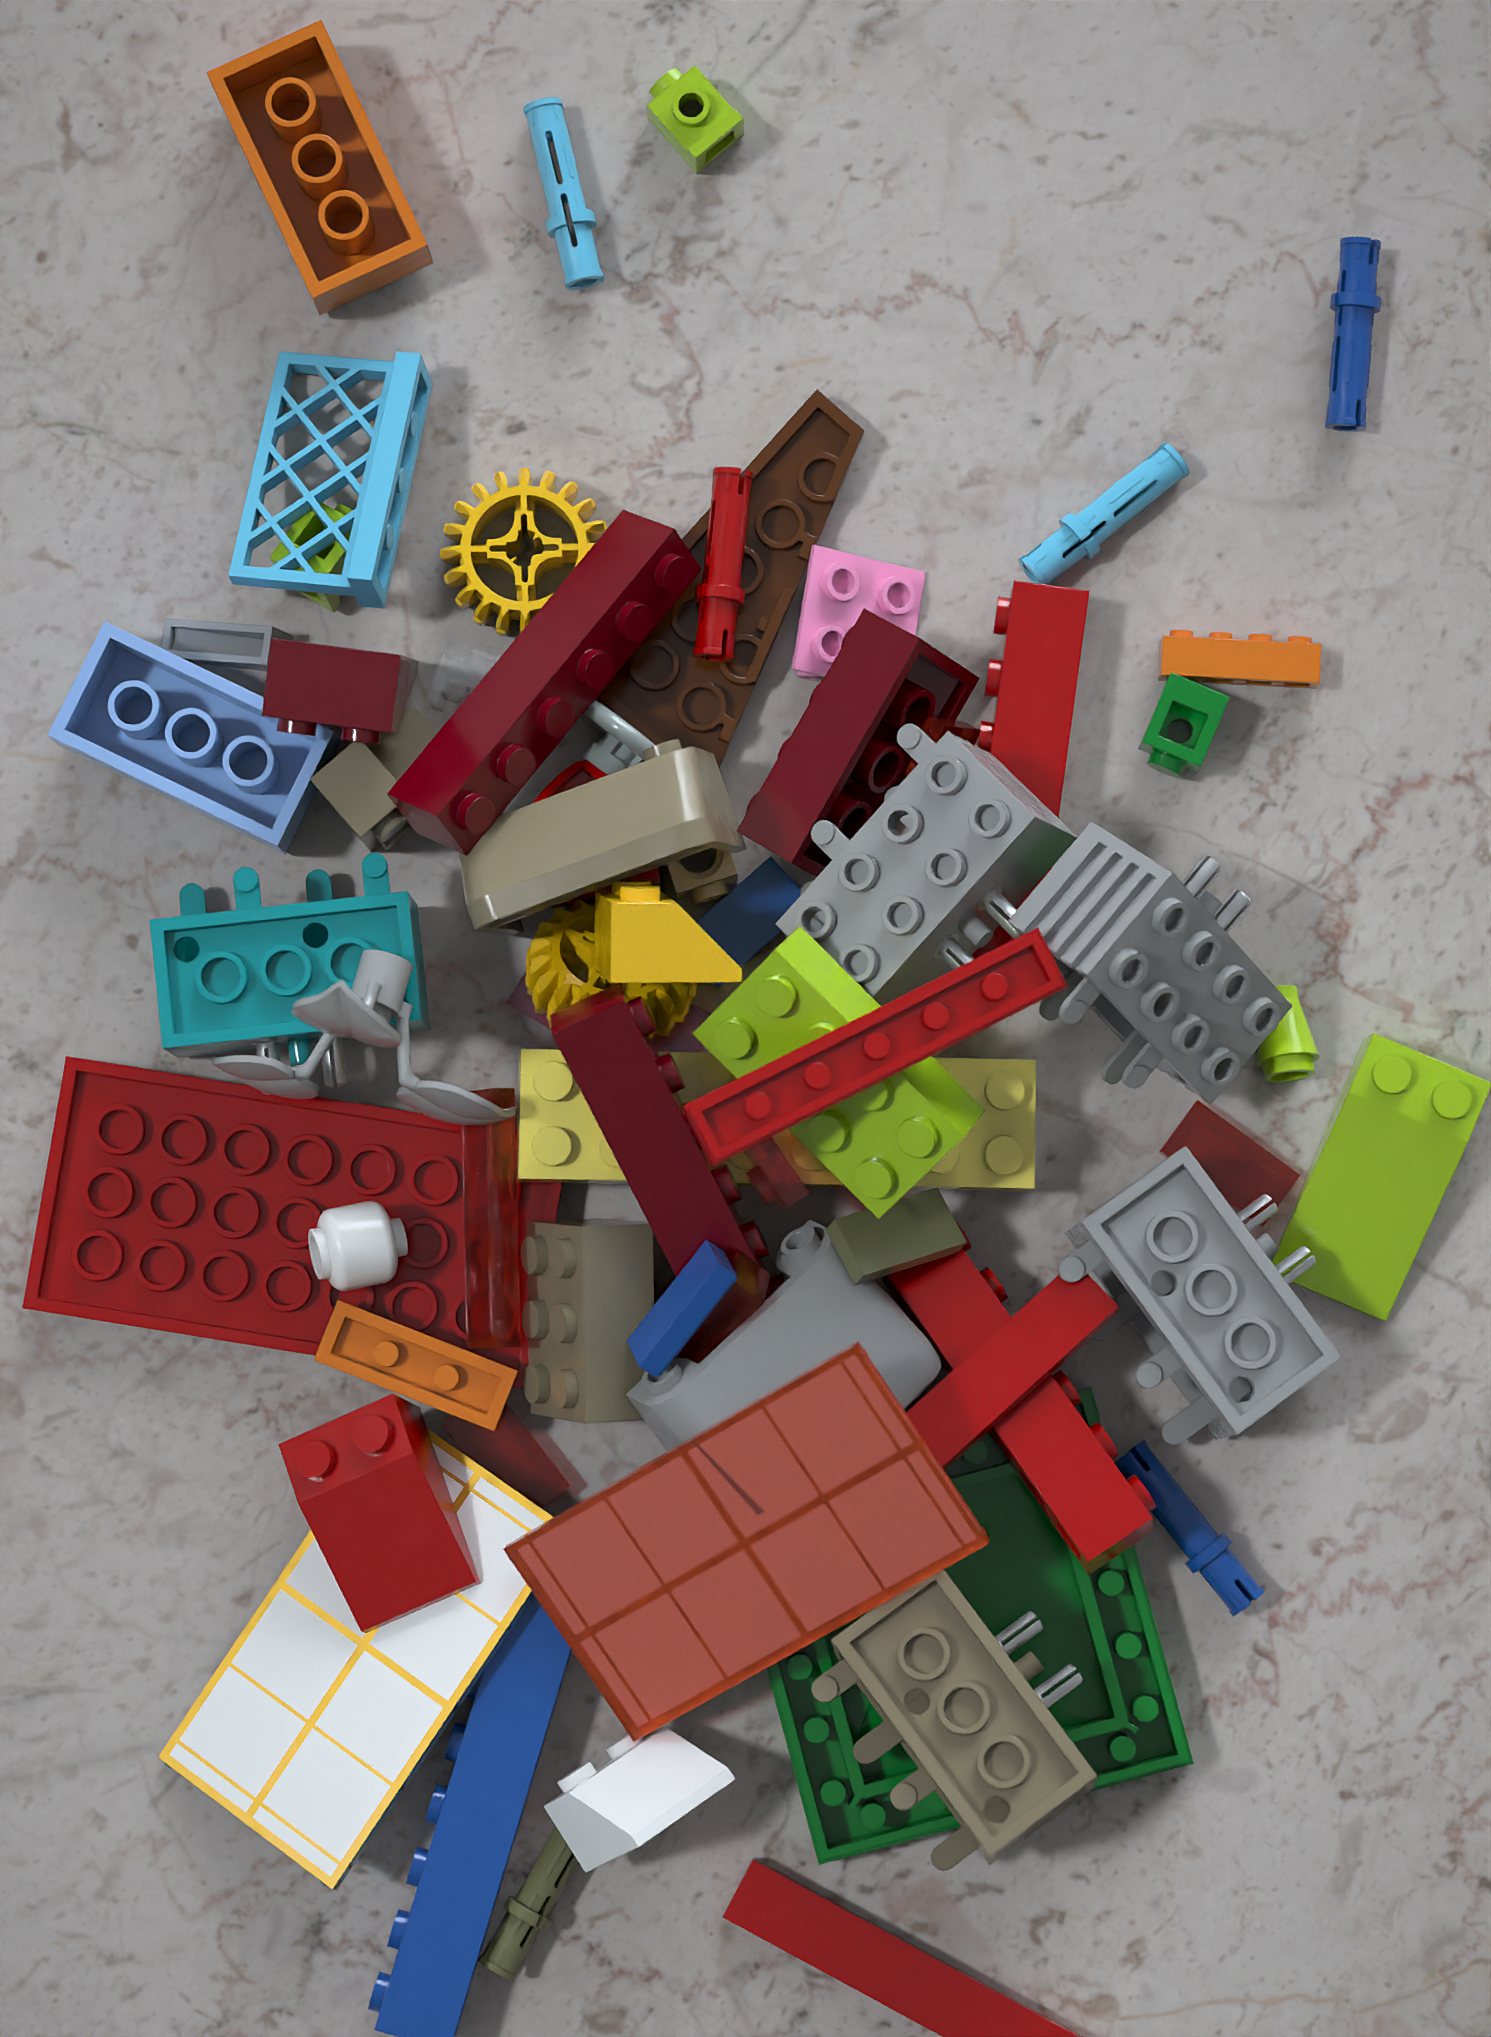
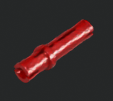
M738 467L713 468L712 497L706 537L702 584L695 587L694 601L699 603V618L693 657L704 659L705 655V661L725 663L734 660V636L738 606H744L745 591L740 586L753 472L743 470L741 475V468Z

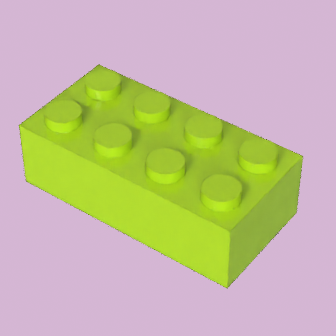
M799 926L692 1034L738 1079L881 1006ZM931 1056L794 1125L788 1130L880 1219L967 1135L986 1110Z

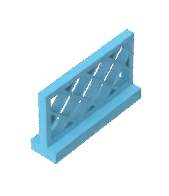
M396 351L394 361L279 352L228 574L232 584L355 596L359 606L385 608L433 386L421 353ZM293 373L319 375L327 385L299 405L289 394ZM332 376H337L339 378L334 380ZM363 379L384 381L381 396L361 410H358L345 394L347 390ZM337 398L351 417L322 436L308 417ZM287 405L290 411L284 415L285 407ZM376 418V420H375V425H374V429H373V428L371 427V425L369 424V422H371L372 420H374V419ZM301 423L314 439V442L285 461L276 449L278 438ZM359 429H362L371 440L369 452L346 467L332 448ZM325 453L339 472L309 492L295 473ZM274 460L278 467L271 471ZM363 475L362 484L360 485L356 479ZM289 479L302 498L272 517L263 505L265 495L280 483ZM349 484L358 496L357 507L333 523L319 504ZM310 510H313L326 529L299 548H296L283 529ZM260 517H262L265 523L258 527ZM349 531H351L350 538H349V542H348L347 539H346L343 535H345L346 533H348ZM274 535L289 552V555L270 568L249 566L253 550ZM337 541L346 553L342 575L315 573L307 563V560ZM300 567L303 571H294V569Z

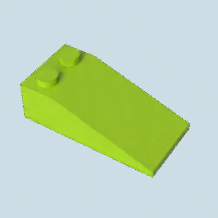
M1376 1033L1365 1037L1277 1245L1279 1251L1273 1255L1271 1262L1276 1266L1302 1246L1307 1247L1311 1252L1282 1272L1281 1276L1283 1277L1308 1257L1314 1255L1316 1264L1293 1280L1292 1283L1386 1322L1467 1146L1490 1091L1491 1082Z

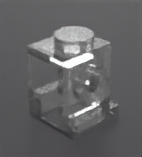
M446 639L427 697L430 708L443 712L446 702L450 701L456 703L453 710L455 712L501 656Z

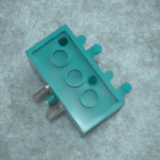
M370 853L364 857L361 867L365 896L333 899L330 876L322 869H315L306 877L307 902L262 907L259 876L254 869L242 867L233 876L236 910L207 913L205 892L201 886L196 883L184 885L179 893L181 916L149 920L162 1049L178 1058L254 1049L257 1051V1056L267 1057V1050H269L270 1058L280 1061L279 1047L288 1046L290 1066L301 1065L307 1061L312 1053L311 1043H318L324 1032L305 1024L293 1016L291 1013L293 1004L300 999L315 996L326 991L340 980H343L352 989L364 950H380L392 953L406 959L413 965L403 1002L412 1005L409 1016V1032L431 1030L418 905L408 891L391 893L388 864L383 855ZM391 1018L389 1025L397 1031L396 1019ZM336 1036L333 1041L338 1087L347 1083L343 1040L354 1039L352 1037ZM330 1046L322 1059L324 1084L327 1087L334 1088Z

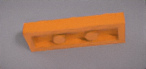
M340 1300L336 1303L314 1358V1361L492 1431L497 1429L519 1373L518 1370Z

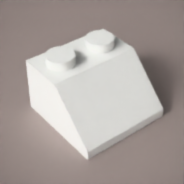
M667 1727L645 1738L642 1734L636 1736L632 1731L605 1749L612 1759L608 1763L595 1770L589 1761L558 1781L557 1783L563 1793L546 1804L544 1808L586 1873L641 1846L731 1783L735 1778L729 1768Z

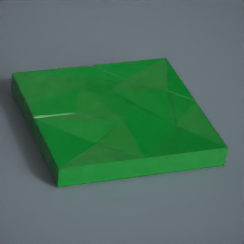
M1087 1387L1076 1390L1082 1402L1075 1406L1083 1420L1088 1427L1096 1422L1101 1425L1092 1388ZM987 1432L949 1466L945 1472L990 1540L943 1565L942 1568L994 1637L1027 1612L1032 1611L1037 1615L1034 1621L1002 1644L1003 1646L1036 1621L1041 1620L1043 1630L1009 1654V1658L1015 1663L1030 1651L1036 1656L1044 1670L1028 1681L1033 1690L1068 1664L1073 1665L1077 1669L1073 1674L1044 1694L1042 1699L1077 1673L1081 1674L1082 1683L1047 1709L1096 1773L1095 1786L1089 1792L1194 1764L1135 1546L1132 1545L1088 1575L989 1432ZM888 1597L766 1664L819 1865L961 1827L935 1791L908 1810H899L893 1806L890 1797L892 1789L918 1769L900 1743L871 1764H862L855 1759L853 1755L855 1743L884 1722L857 1684H854L828 1703L819 1702L812 1694L813 1682L840 1662L835 1656L831 1639Z

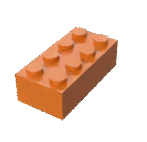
M322 20L206 72L319 315L433 264L423 233Z

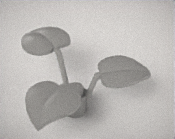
M380 950L363 951L352 989L343 980H340L326 991L315 996L300 999L293 1004L291 1011L293 1016L305 1024L324 1032L305 1063L288 1067L272 1058L252 1055L225 1056L223 1053L215 1056L212 1062L217 1068L237 1077L245 1084L259 1091L289 1099H309L317 1096L319 1086L308 1079L315 1072L336 1036L352 1037L377 1047H397L399 1083L403 1087L398 1088L396 1097L412 1109L426 1116L458 1125H486L511 1118L515 1115L517 1107L501 1109L490 1101L461 1087L437 1081H421L413 1074L410 1065L409 1016L412 1005L403 1002L413 965L400 956ZM391 1018L396 1019L397 1031L389 1025Z

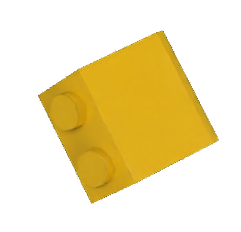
M625 879L614 881L612 883V890L595 891L594 968L610 983L742 982V968L675 901L662 893L659 886H652L651 880Z

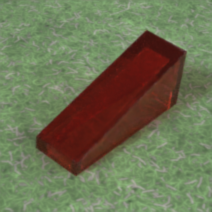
M739 1250L730 1260L737 1274V1280L675 1358H686L698 1364L763 1305L770 1273Z

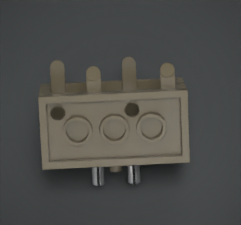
M942 1566L898 1590L831 1639L835 1656L840 1662L813 1682L812 1694L819 1702L828 1703L854 1684H857L884 1722L855 1743L853 1755L859 1763L871 1764L897 1744H901L918 1769L892 1789L890 1794L891 1802L899 1810H908L935 1791L962 1827L937 1845L931 1853L933 1866L938 1870L947 1871L977 1849L990 1866L1092 1790L1095 1786L1097 1775L1047 1709L1082 1683L1081 1674L1077 1673L1042 1699L1044 1694L1077 1670L1076 1667L1071 1664L1066 1665L1033 1690L1028 1681L1044 1670L1039 1660L1031 1651L1015 1663L1012 1662L1008 1655L1043 1630L1041 1620L1036 1621L1003 1646L1002 1644L1034 1621L1037 1615L1032 1611L1027 1612L994 1637Z

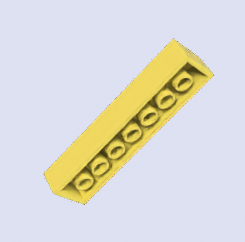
M521 1049L518 1063L516 1182L628 1184L560 1050ZM657 1052V1053H658V1055H659V1057H660V1056H662V1055H664V1054H666V1053H668V1052ZM670 1052L686 1085L685 1089L678 1091L684 1105L737 1079L712 1053ZM934 1058L986 1111L967 1135L924 1175L911 1190H930L938 1187L939 1190L1025 1192L1035 1189L1036 1060ZM788 1129L715 1165V1168L726 1164L737 1186L847 1188Z

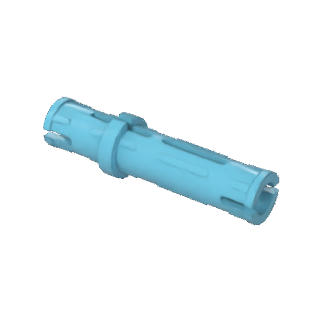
M548 97L528 103L523 107V111L528 121L537 160V168L550 218L545 222L547 234L556 240L565 276L564 283L566 289L580 290L593 287L604 281V274L600 269L592 229L597 223L594 211L586 208L576 159L573 154L562 110V100L557 97ZM551 141H554L563 179L562 184H559L550 148ZM566 203L569 204L571 218L578 241L577 247H574L571 230L565 211Z
M1162 443L1158 450L1123 478L1116 481L1108 490L1078 514L1074 515L1070 512L1061 518L1058 530L1028 554L1018 559L1024 573L1033 583L1049 585L1083 557L1091 560L1100 552L1099 544L1134 516L1141 513L1150 503L1180 479L1190 474L1183 458L1170 444Z

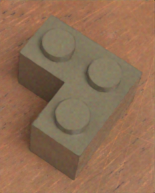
M414 705L404 712L397 734L381 732L380 744L367 743L365 745L364 742H352L310 778L320 794L370 852L380 844L386 850H389L413 830L387 793L437 734L436 730Z

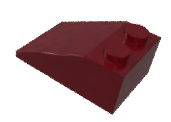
M271 638L262 716L278 718L277 731L316 736L318 723L341 726V740L380 744L381 732L398 733L417 675L418 660L400 654Z

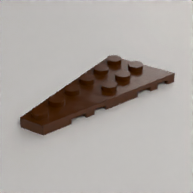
M818 389L744 469L753 472V481L751 482V492L749 495L746 539L741 570L740 588L745 591L744 606H738L734 636V660L725 663L705 661V655L704 659L693 657L699 618V603L694 601L695 587L702 584L709 508L682 538L702 570L595 699L628 722L653 744L658 745L670 740L679 739L682 749L696 747L713 753L718 768L722 764L807 568L812 545H817L864 436V430Z

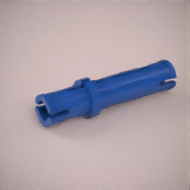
M1344 237L1340 240V268L1337 293L1331 295L1330 309L1335 311V328L1329 379V401L1325 420V427L1328 429L1335 428L1337 431L1351 432L1366 429L1367 388L1369 386L1372 328L1374 325V313H1379L1381 308V298L1376 295L1377 267L1381 248V241L1377 239Z
M1143 1439L1124 1456L1115 1461V1465L1126 1480L1135 1475L1142 1482L1156 1505V1508L1151 1512L1189 1558L1185 1565L1192 1574L1197 1571L1201 1573L1234 1617L1248 1607L1252 1600L1259 1598L1265 1590L1256 1583L1228 1546L1233 1542L1226 1533L1217 1534L1147 1446L1148 1443L1145 1439Z

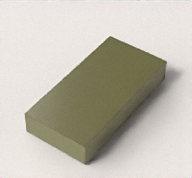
M938 1187L899 1199L880 1219L869 1209L836 1218L825 1229L854 1286L958 1253L967 1243Z

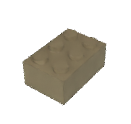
M597 1218L527 1221V1237H525L522 1243L521 1260L523 1268L528 1274V1301L523 1307L522 1325L524 1333L529 1339V1366H527L524 1372L523 1389L525 1397L530 1403V1414L584 1424L644 1420L626 1396L642 1379L645 1370L638 1366L627 1343V1339L654 1306L653 1231L649 1223Z

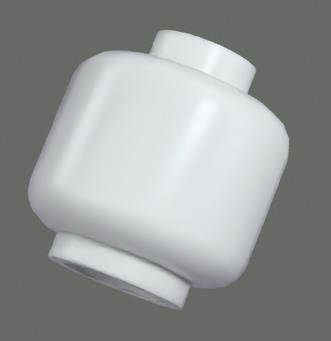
M365 1201L327 1209L320 1215L317 1228L310 1229L308 1232L310 1256L318 1279H328L330 1284L340 1291H348L390 1281L396 1273L398 1257L405 1256L408 1252L406 1233L401 1219H390L384 1207L375 1201Z

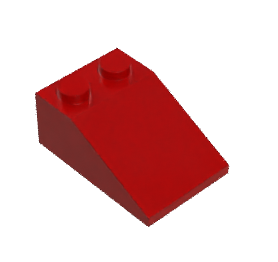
M390 1394L278 1444L298 1505L361 1632L368 1633L480 1584L419 1406L395 1394Z

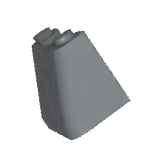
M812 1220L807 1221L802 1227L789 1233L781 1243V1249L776 1257V1267L787 1280L700 1364L686 1358H675L663 1374L657 1378L645 1371L642 1379L626 1394L666 1451L692 1438L758 1513L763 1512L765 1509L693 1436L859 1341L903 1409L931 1384L941 1368V1358L930 1341L875 1280L854 1286L825 1230L827 1227Z

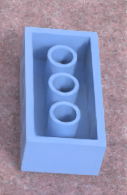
M104 621L48 733V736L58 746L284 855L316 794L317 788L310 778L333 759L341 743L334 731L318 723L316 736L277 731L278 718L262 716L264 697Z

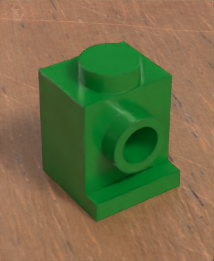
M1171 672L1138 747L1139 750L1150 754L1146 764L1161 773L1176 778H1181L1185 769L1197 773L1230 696ZM1173 722L1186 724L1190 729V739L1184 743L1172 741L1168 735V726Z

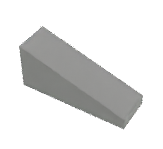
M165 618L161 648L192 663L267 672L271 638L293 641V636L273 626Z

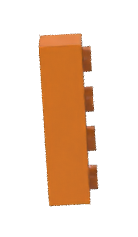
M1171 630L1169 636L1163 635L1160 640L1158 681H1166L1172 672L1196 683L1315 689L1320 683L1321 644L1312 643V638L1306 636L1288 637V642L1272 641V636L1267 634L1248 635V640L1233 639V634L1228 632H1210L1209 638L1193 637V631Z

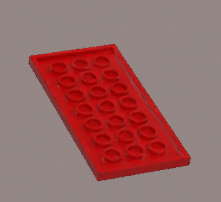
M66 1056L22 1308L316 1356L336 1303L340 1300L518 1370L519 1373L513 1388L523 1389L524 1372L527 1366H529V1339L525 1335L522 1325L523 1307L528 1301V1274L522 1265L521 1247L523 1240L527 1237V1221L557 1220L563 1183L516 1182V1128L491 1124L458 1125L436 1120L422 1113L317 1096L309 1099H289L263 1094L249 1085ZM365 1201H375L384 1207L390 1219L400 1218L405 1229L408 1252L407 1255L398 1257V1265L394 1277L386 1283L348 1291H340L334 1288L328 1279H318L310 1256L309 1230L317 1228L320 1215L327 1209Z

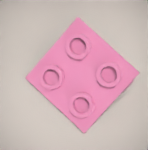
M812 545L810 560L807 566L808 572L804 597L801 603L802 609L798 622L799 628L795 652L792 659V670L797 671V677L813 681H820L821 677H825L841 649L845 634L855 625L864 608L916 636L926 572Z

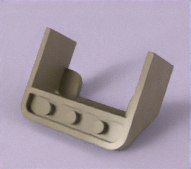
M679 739L670 740L643 751L645 761L504 815L502 812L467 856L458 852L466 908L474 931L514 936L525 932L520 918L612 885L614 881L631 878L708 848L732 853L746 850L747 847L742 834L736 831L739 825L714 754L696 747L682 749Z

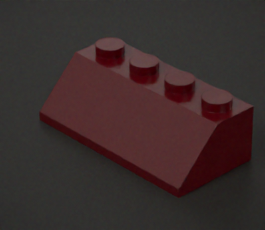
M864 608L855 625L845 634L839 653L823 681L813 690L808 707L792 735L782 744L777 761L759 792L750 800L746 809V815L736 831L791 864L818 877L832 859L812 840L811 831L813 826L821 820L830 821L851 840L884 803L886 792L892 787L899 786L918 765L897 742V734L900 728L906 724H914L921 728L937 744L945 733L952 728L980 678L921 638Z

